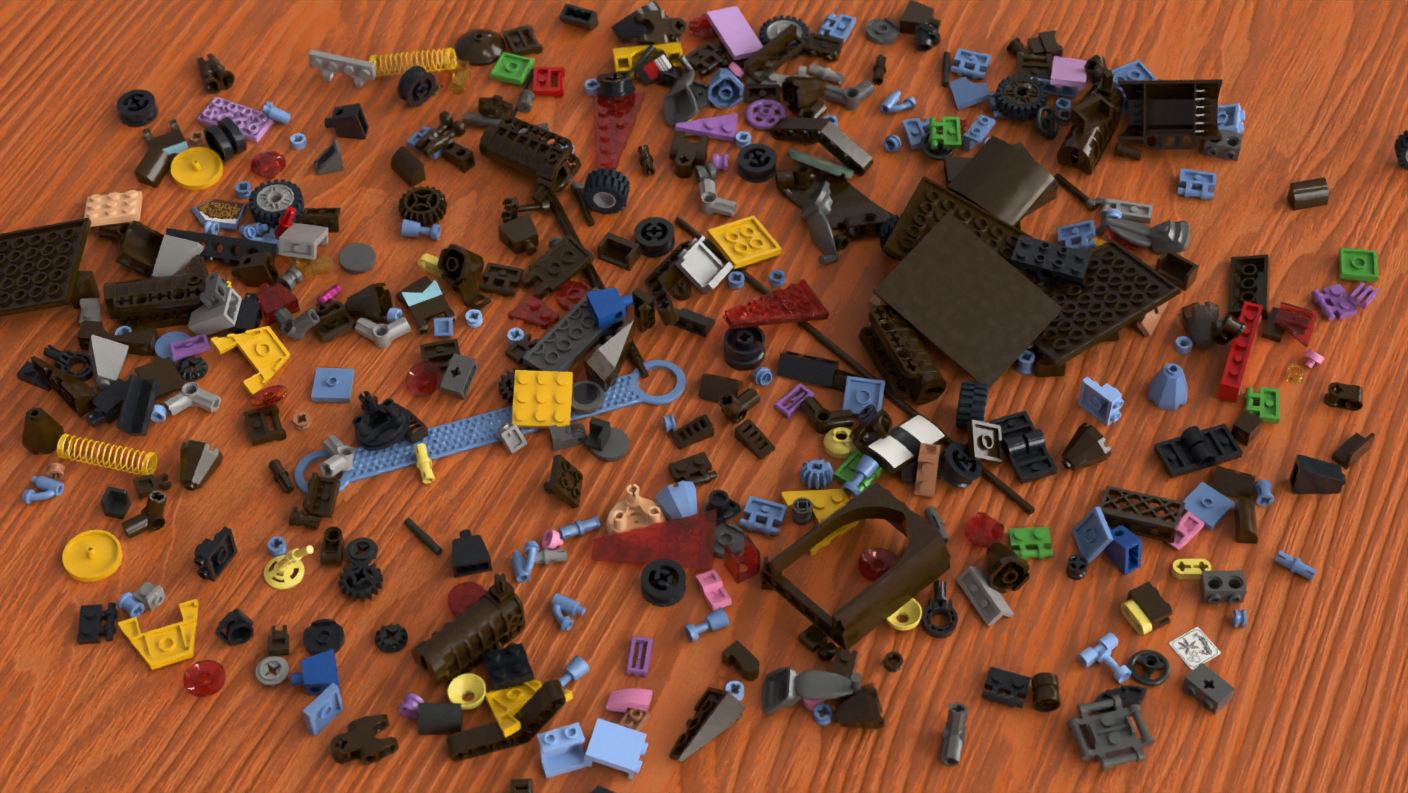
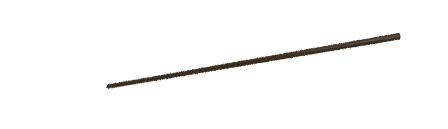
M681 217L675 219V222L694 238L699 239L703 236ZM706 238L702 241L714 255L725 264L728 263L714 244ZM742 267L733 268L734 271L743 273L748 283L861 376L867 379L878 380ZM885 386L884 395L911 417L918 414L903 399L893 397L887 386ZM948 437V440H946L943 443L946 446H949L951 443H954V441H952ZM982 465L981 474L1030 515L1035 511L1032 505Z

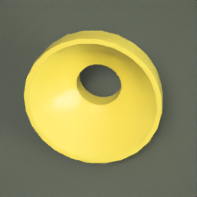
M837 427L828 431L823 441L827 454L838 459L849 458L857 449L851 438L852 430ZM842 433L845 434L847 438L844 440H839L836 438V435Z
M912 598L888 617L886 622L894 629L910 630L920 622L922 616L921 606ZM904 615L908 618V621L900 623L896 618Z
M462 674L454 678L449 684L447 690L448 697L451 703H461L462 710H470L476 708L484 701L486 686L479 676L475 674ZM471 693L475 696L472 701L466 702L463 700L466 694Z

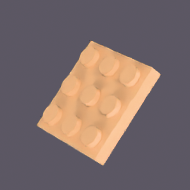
M130 190L126 193L112 192L108 195H92L87 198L84 218L91 220L90 227L126 223L133 220L140 221L143 200L142 191Z

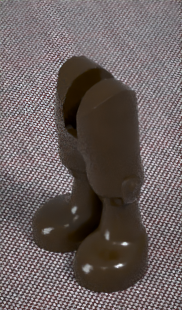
M212 53L207 55V61L203 57L197 59L201 77L204 79L203 86L207 92L212 94L220 93V85L214 76L219 79L224 90L229 89L235 81L234 74L231 71L225 70V67L220 64Z
M447 111L440 113V125L438 128L429 130L415 144V148L423 152L427 157L446 147L451 139L461 137L466 133L464 124L459 120L453 122L452 116Z

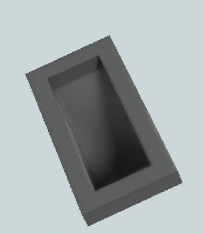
M334 140L314 161L316 174L323 175L344 171L337 140Z

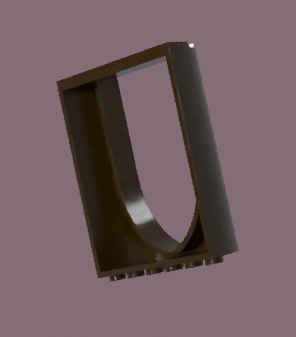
M874 482L769 561L762 568L760 578L843 650H848L950 569L951 556L942 535L934 526L926 523L918 513L910 510L903 501L895 498L889 490ZM858 520H886L908 538V546L904 555L896 565L836 611L832 617L780 573L838 528Z

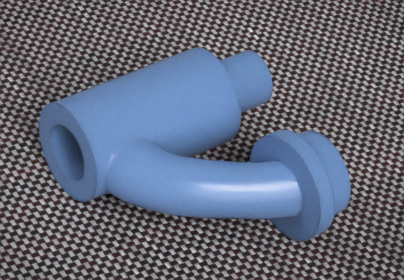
M896 90L887 96L879 108L884 114L914 109L916 100L913 97H908L904 99L902 104L896 105L900 101L901 92Z
M267 101L261 111L267 113V117L287 125L291 114L272 106L273 102Z
M261 222L243 225L239 229V234L241 237L250 240L267 231L268 225Z
M43 475L40 477L33 476L31 482L36 484L38 489L45 492L35 493L33 489H26L22 495V500L30 504L36 500L49 499L55 495L60 496L64 490V484Z
M529 541L525 544L524 551L528 554L527 560L525 556L521 555L519 550L512 553L513 558L511 562L516 580L519 583L527 582L530 579L529 573L533 568L535 555L539 551V545L535 541Z
M558 593L554 595L551 602L553 615L561 625V630L569 631L573 620L569 616L564 618L561 610L571 615L576 613L583 615L585 608L580 606L578 601Z

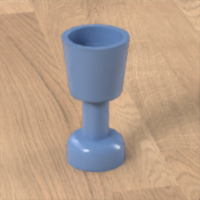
M403 220L401 228L402 237H419L420 234L430 235L433 240L438 241L440 238V224H434L431 228L421 227L419 222Z
M863 455L855 469L857 475L852 482H845L842 489L848 495L855 497L860 491L858 485L863 479H868L879 467V464L873 458Z
M719 607L705 617V622L697 626L689 623L684 626V630L688 639L693 643L698 640L699 633L707 629L715 631L729 626V620L725 611Z
M575 656L564 669L565 674L559 679L562 688L570 680L575 682L590 671L588 664L581 657Z

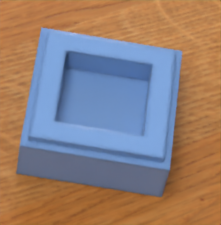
M453 317L433 318L434 336H453Z

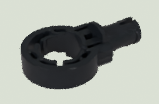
M48 345L44 349L43 355L54 360L56 368L83 382L93 376L91 360L88 354L82 352L73 353L70 350L61 352L52 345ZM77 363L84 364L86 366L85 369L77 372V375L69 370L72 366L77 365Z
M937 580L933 583V609L932 599H929L928 607L923 613L922 625L927 634L940 639L947 638L955 632L958 615L952 607V600L948 601L947 609V583L941 581L940 586V580ZM943 615L949 619V625L936 627L934 624H931V617Z

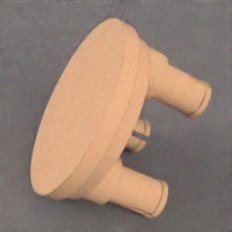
M630 484L626 489V499L617 503L607 517V532L612 541L620 547L629 550H642L652 547L662 539L666 531V517L655 502L639 496L638 485L633 484L632 489Z

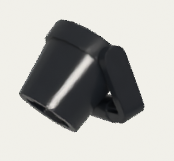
M925 23L914 27L913 35L917 50L929 51L932 49L933 44L939 45L941 37L938 29Z
M715 490L709 495L704 517L712 524L720 525L741 512V509L737 502L729 499L725 491Z
M235 609L219 622L215 634L229 646L243 644L252 638L254 633L252 625L254 622L239 609ZM223 628H226V635L221 632Z

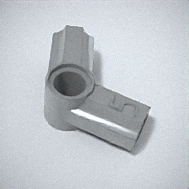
M704 179L702 182H699L702 213L705 215L718 213L734 217L737 202L718 198L715 181Z
M364 317L360 318L355 326V332L374 341L376 347L380 349L389 347L392 340L411 331L405 317H401L387 325L376 324Z
M188 382L183 385L181 392L164 401L163 405L170 416L176 415L187 407L196 406L210 412H216L221 398L200 389L195 382Z
M335 435L328 436L323 441V448L331 457L319 465L322 476L326 478L333 477L340 471L351 470L354 458V449L351 446L344 445Z

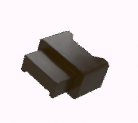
M1056 31L1039 32L1038 37L1028 38L1027 46L1031 54H1051L1052 61L1054 56L1062 57L1063 47L1057 44L1055 39Z

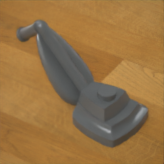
M685 54L680 56L678 61L682 63L687 73L675 81L670 89V93L666 94L663 99L665 118L670 126H675L676 123L687 122L698 113L695 96L689 88L694 80L695 70L686 59Z
M827 181L818 186L807 198L800 214L803 220H808V230L813 241L826 255L819 256L818 261L821 265L839 260L833 232L827 216L832 211L830 207L833 203L829 196L831 193L829 189L830 183Z
M1107 217L1103 219L1101 225L1095 230L1098 236H1103L1109 226L1116 235L1140 247L1152 246L1156 255H1162L1166 249L1175 253L1185 251L1191 236L1190 226L1187 221L1173 222L1169 220L1150 228L1135 221Z
M790 667L778 668L765 677L762 693L763 712L769 715L782 708L793 706L801 698L806 700H828L858 692L861 689L860 681L862 677L859 673H853L850 680L839 674L820 670H807L797 675L796 671Z

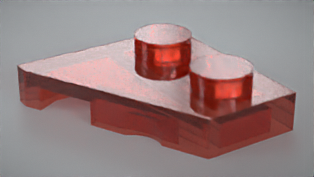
M536 295L508 313L510 320H514V318L523 320L524 324L534 325L544 330L559 321V315Z
M1281 302L1275 321L1301 344L1308 347L1318 312Z

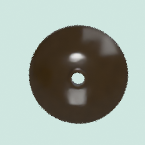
M489 29L470 30L461 35L455 43V53L458 59L472 66L492 64L498 61L502 52H505L503 37Z

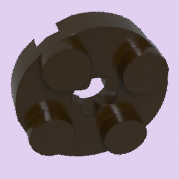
M494 95L493 98H479L478 112L483 116L489 117L490 114L495 116L494 119H503L512 113L513 105L504 101L503 97L499 95Z

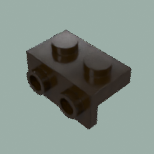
M811 33L804 50L810 57L815 58L818 56L827 61H838L844 42L840 39Z
M636 288L632 292L634 314L639 318L640 331L644 333L656 323L654 301L648 293Z
M312 473V477L307 485V497L303 500L305 511L309 515L316 517L332 518L341 484L340 480L320 477L317 473Z

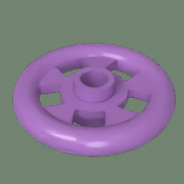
M761 99L747 107L745 117L747 122L754 128L771 130L780 118L787 117V112L781 103L771 99ZM774 111H779L780 114L775 115Z

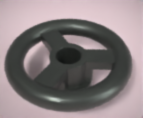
M1043 105L1037 110L1034 127L1045 139L1052 140L1058 133V120L1054 111L1049 106ZM1043 111L1048 112L1047 117L1041 116ZM1051 120L1053 122V131L1051 129Z
M930 132L925 134L920 141L922 153L932 160H945V156H951L955 150L949 149L947 151L943 149L942 143H938V148L935 150L931 149V144L925 145L929 139Z
M1153 650L1136 652L1128 663V669L1131 671L1132 678L1145 686L1160 685L1170 675L1168 660L1162 654ZM1135 662L1143 667L1145 672L1143 678L1135 671ZM1164 669V673L1160 678L1150 680V676L1155 670Z

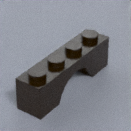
M86 320L83 321L77 336L82 350L89 351L91 336L96 335L128 345L127 354L154 356L155 344L159 339L157 327L138 325L127 334L113 335L104 330L102 322Z

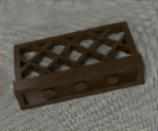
M1107 486L1098 507L1101 508L1107 525L1111 529L1124 526L1135 535L1174 543L1186 503ZM1109 494H1115L1119 497L1112 499ZM1129 499H1138L1139 502L1132 504ZM1124 502L1127 506L1119 508L1117 504ZM1156 503L1159 506L1151 508L1149 504ZM1144 506L1146 510L1139 512L1136 508ZM1174 507L1179 508V510L1171 512L1168 508ZM1163 510L1166 515L1159 517L1156 512Z

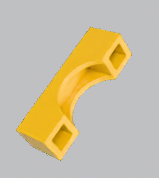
M680 42L653 44L655 50L647 60L664 50L674 66L682 65L678 61V58L683 55ZM649 45L613 48L615 71H631Z

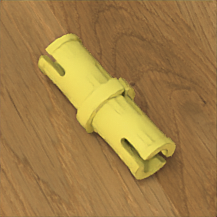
M417 444L413 448L417 458L416 465L420 469L423 483L428 484L431 483V480H435L431 468L432 461L428 457L426 445Z

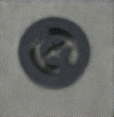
M414 66L408 69L401 77L397 87L398 96L406 100L413 107L421 106L432 96L436 87V78L423 67Z
M613 71L600 74L596 77L597 82L600 84L598 95L603 97H621L634 93L635 86L632 85L634 74L627 71Z
M137 89L126 92L117 101L120 119L127 126H145L151 123L158 115L155 97L147 90Z
M754 143L746 145L738 153L737 171L744 180L749 182L761 183L768 181L774 176L776 171V154L772 148L764 144Z
M650 217L642 220L635 227V243L640 244L641 254L647 257H661L668 254L674 248V227L668 220L660 217Z
M954 442L945 451L940 453L938 471L950 485L963 489L980 477L982 464L981 461L969 458V447L967 445Z
M659 559L649 563L641 574V591L644 598L649 603L660 607L672 606L678 603L686 591V574L684 569L678 563L668 559ZM673 578L677 581L675 586H673ZM652 580H654V587L650 585Z

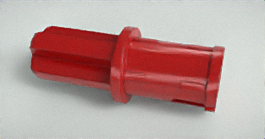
M288 206L283 216L278 220L279 224L275 230L277 237H280L293 224L292 220L296 209L292 208V206Z

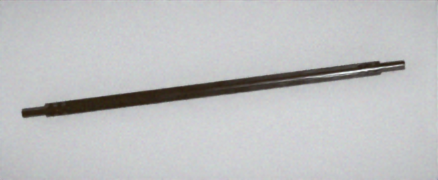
M547 193L545 198L548 199L549 205L565 236L570 234L582 245L556 194L551 195ZM591 262L583 269L593 288L606 289ZM623 320L613 324L615 331L624 324ZM632 339L627 354L633 365L637 367L642 378H647L649 373Z

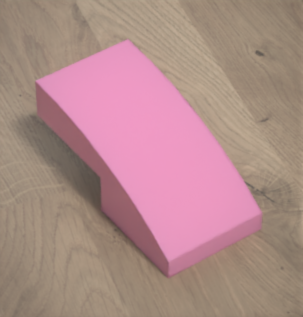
M1188 511L1180 520L1174 543H1167L1179 551L1204 527V522Z
M715 569L696 575L699 587L712 611L732 604L731 598L724 589L722 580Z
M621 689L612 691L606 705V710L626 713L628 708L648 711L652 690Z

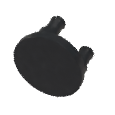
M364 391L363 393L366 398L361 393L358 399L363 404L365 413L362 416H356L352 420L355 426L356 441L363 449L369 451L388 448L397 443L406 434L411 422L410 415L404 407L394 403L393 399L389 398L384 400L382 404L374 402L368 391Z

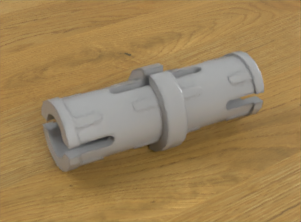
M814 63L810 66L809 74L818 76L824 81L828 80L841 85L844 80V74L832 71L829 67L824 68Z
M565 548L538 551L535 555L534 564L545 563V565H549L552 562H567V550Z

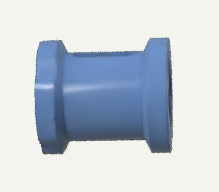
M1025 350L1018 358L1019 362L1016 370L1019 374L1029 375L1032 373V363L1035 360L1033 352Z
M1258 480L1254 483L1253 488L1257 493L1256 503L1260 506H1267L1274 502V496L1270 490L1272 485L1269 480Z
M131 592L123 594L117 602V606L120 609H125L131 618H138L145 609L144 604L135 600Z

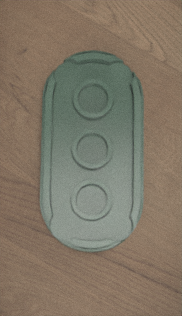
M788 149L787 156L794 160L837 176L842 174L845 175V178H852L854 171L845 166L801 150Z

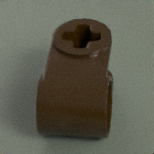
M1227 314L1224 318L1217 321L1211 339L1217 344L1225 345L1231 340L1238 338L1244 331L1246 324L1238 322L1232 318V315Z
M1333 382L1328 386V393L1324 396V402L1329 407L1343 408L1351 411L1360 410L1363 407V389L1358 385Z
M329 527L324 532L323 545L320 552L321 565L337 563L339 566H342L345 543L342 531L338 527Z

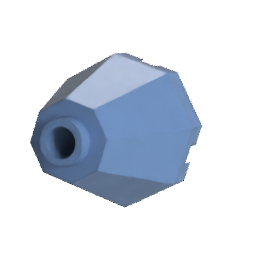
M720 68L714 73L709 82L708 99L717 108L727 106L726 108L731 109L742 101L744 86L728 68Z
M1168 363L1149 382L1147 399L1150 402L1152 400L1158 409L1175 411L1181 404L1182 406L1186 404L1188 385L1183 369L1178 364Z
M680 481L677 482L679 486L674 487L672 484L658 492L655 502L661 512L679 531L690 532L698 524L696 488L693 482Z

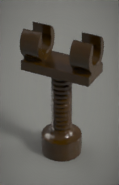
M513 197V199L505 198L503 199V205L506 211L502 212L501 218H503V223H507L516 219L518 213L540 210L541 213H549V201L545 198L540 203L519 205L516 197Z

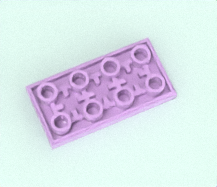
M737 6L706 12V18L734 60L751 57L763 47Z
M1054 56L1050 84L1056 88L1067 86L1073 90L1084 89L1087 75L1084 65H1086L1087 60Z
M216 96L197 118L200 124L206 126L214 124L217 126L218 121L228 117L238 126L244 139L258 143L275 121L267 117V113Z

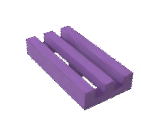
M1364 282L1353 291L1348 299L1349 302L1362 308H1366L1379 292L1377 288L1374 291L1371 290L1372 286L1370 285L1365 287L1366 283ZM1367 294H1370L1363 303L1360 302Z
M206 334L169 344L174 361L211 350Z
M800 383L774 404V409L776 411L780 410V414H785V417L789 419L801 409L800 403L804 398L808 396L814 397V393Z
M632 636L626 675L631 676V674H635V676L639 677L640 674L643 677H647L653 638ZM636 642H640L636 668H632ZM644 643H647L644 667L640 669Z

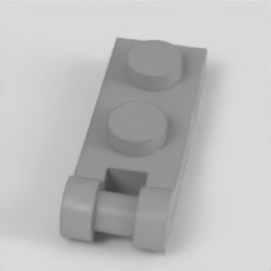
M1110 198L1102 200V208L1100 210L1102 218L1106 217L1108 210L1116 208L1122 213V219L1150 223L1153 205Z

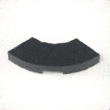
M1123 685L1119 688L1106 690L1094 702L1111 699V696L1119 695L1123 708H1128L1133 704L1141 706L1147 689L1139 686ZM1110 707L1097 711L1100 713H1107L1115 710L1113 707Z

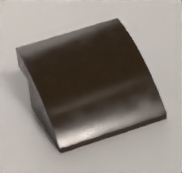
M991 136L947 187L953 193L1016 227L1054 184L1056 179L1045 168L1016 147L995 136Z

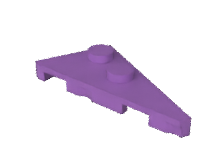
M738 114L676 123L674 131H684L686 134L706 135L713 139L735 142Z

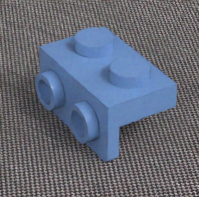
M980 114L969 130L963 135V151L969 153L976 143L980 144L995 125V120Z

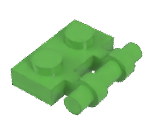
M942 116L941 122H936V118L931 117L928 124L931 149H937L938 143H943V149H961L960 117ZM942 130V134H937V131Z
M1260 387L1259 393H1255L1253 388H1246L1243 395L1245 402L1243 413L1247 410L1259 416L1265 423L1278 424L1280 420L1279 389ZM1259 402V406H1253V403Z
M856 449L834 473V479L842 484L852 482L857 475L855 469L865 454ZM878 467L868 479L861 481L858 485L859 493L881 475L880 472L883 468Z
M1049 527L1008 529L1010 549L1014 550L1024 560L1036 557L1038 559L1053 557V549H1045L1051 548Z

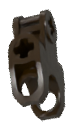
M651 10L634 16L635 23L645 24L650 30V34L639 36L636 39L637 44L642 46L670 43L669 39H678L687 28L686 22L682 18H666V11Z
M680 131L672 142L669 158L675 160L676 176L683 179L689 178L693 174L696 164L705 165L708 157L709 136L703 135L698 142L691 143L686 141V132Z
M873 404L866 406L858 416L859 426L851 432L853 443L862 454H865V446L880 436L882 439L887 438L892 429V419L889 414L883 409L877 412Z
M387 715L365 716L349 723L347 726L348 732L335 736L331 741L333 759L340 764L359 759L361 764L369 765L381 761L397 751L399 747L396 737L385 739L374 737L389 726Z

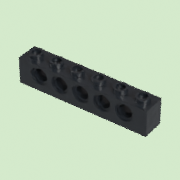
M170 228L166 230V235L199 242L200 244L204 241L206 247L200 255L205 256L206 260L215 261L217 257L222 258V262L233 263V260L240 261L243 255L252 254L253 250L256 249L258 253L268 251L275 264L277 244ZM220 244H222L223 251L221 253L218 252V246ZM236 247H239L241 250L238 256L235 254Z

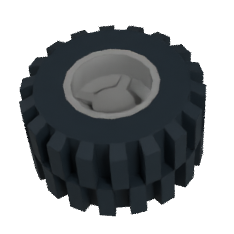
M605 167V169L598 168V170H592L587 175L582 195L584 203L589 208H592L593 211H598L602 214L622 211L626 207L630 190L628 178L615 169Z
M966 380L962 382L956 415L957 428L967 429V421L972 419L984 422L989 388L987 383Z

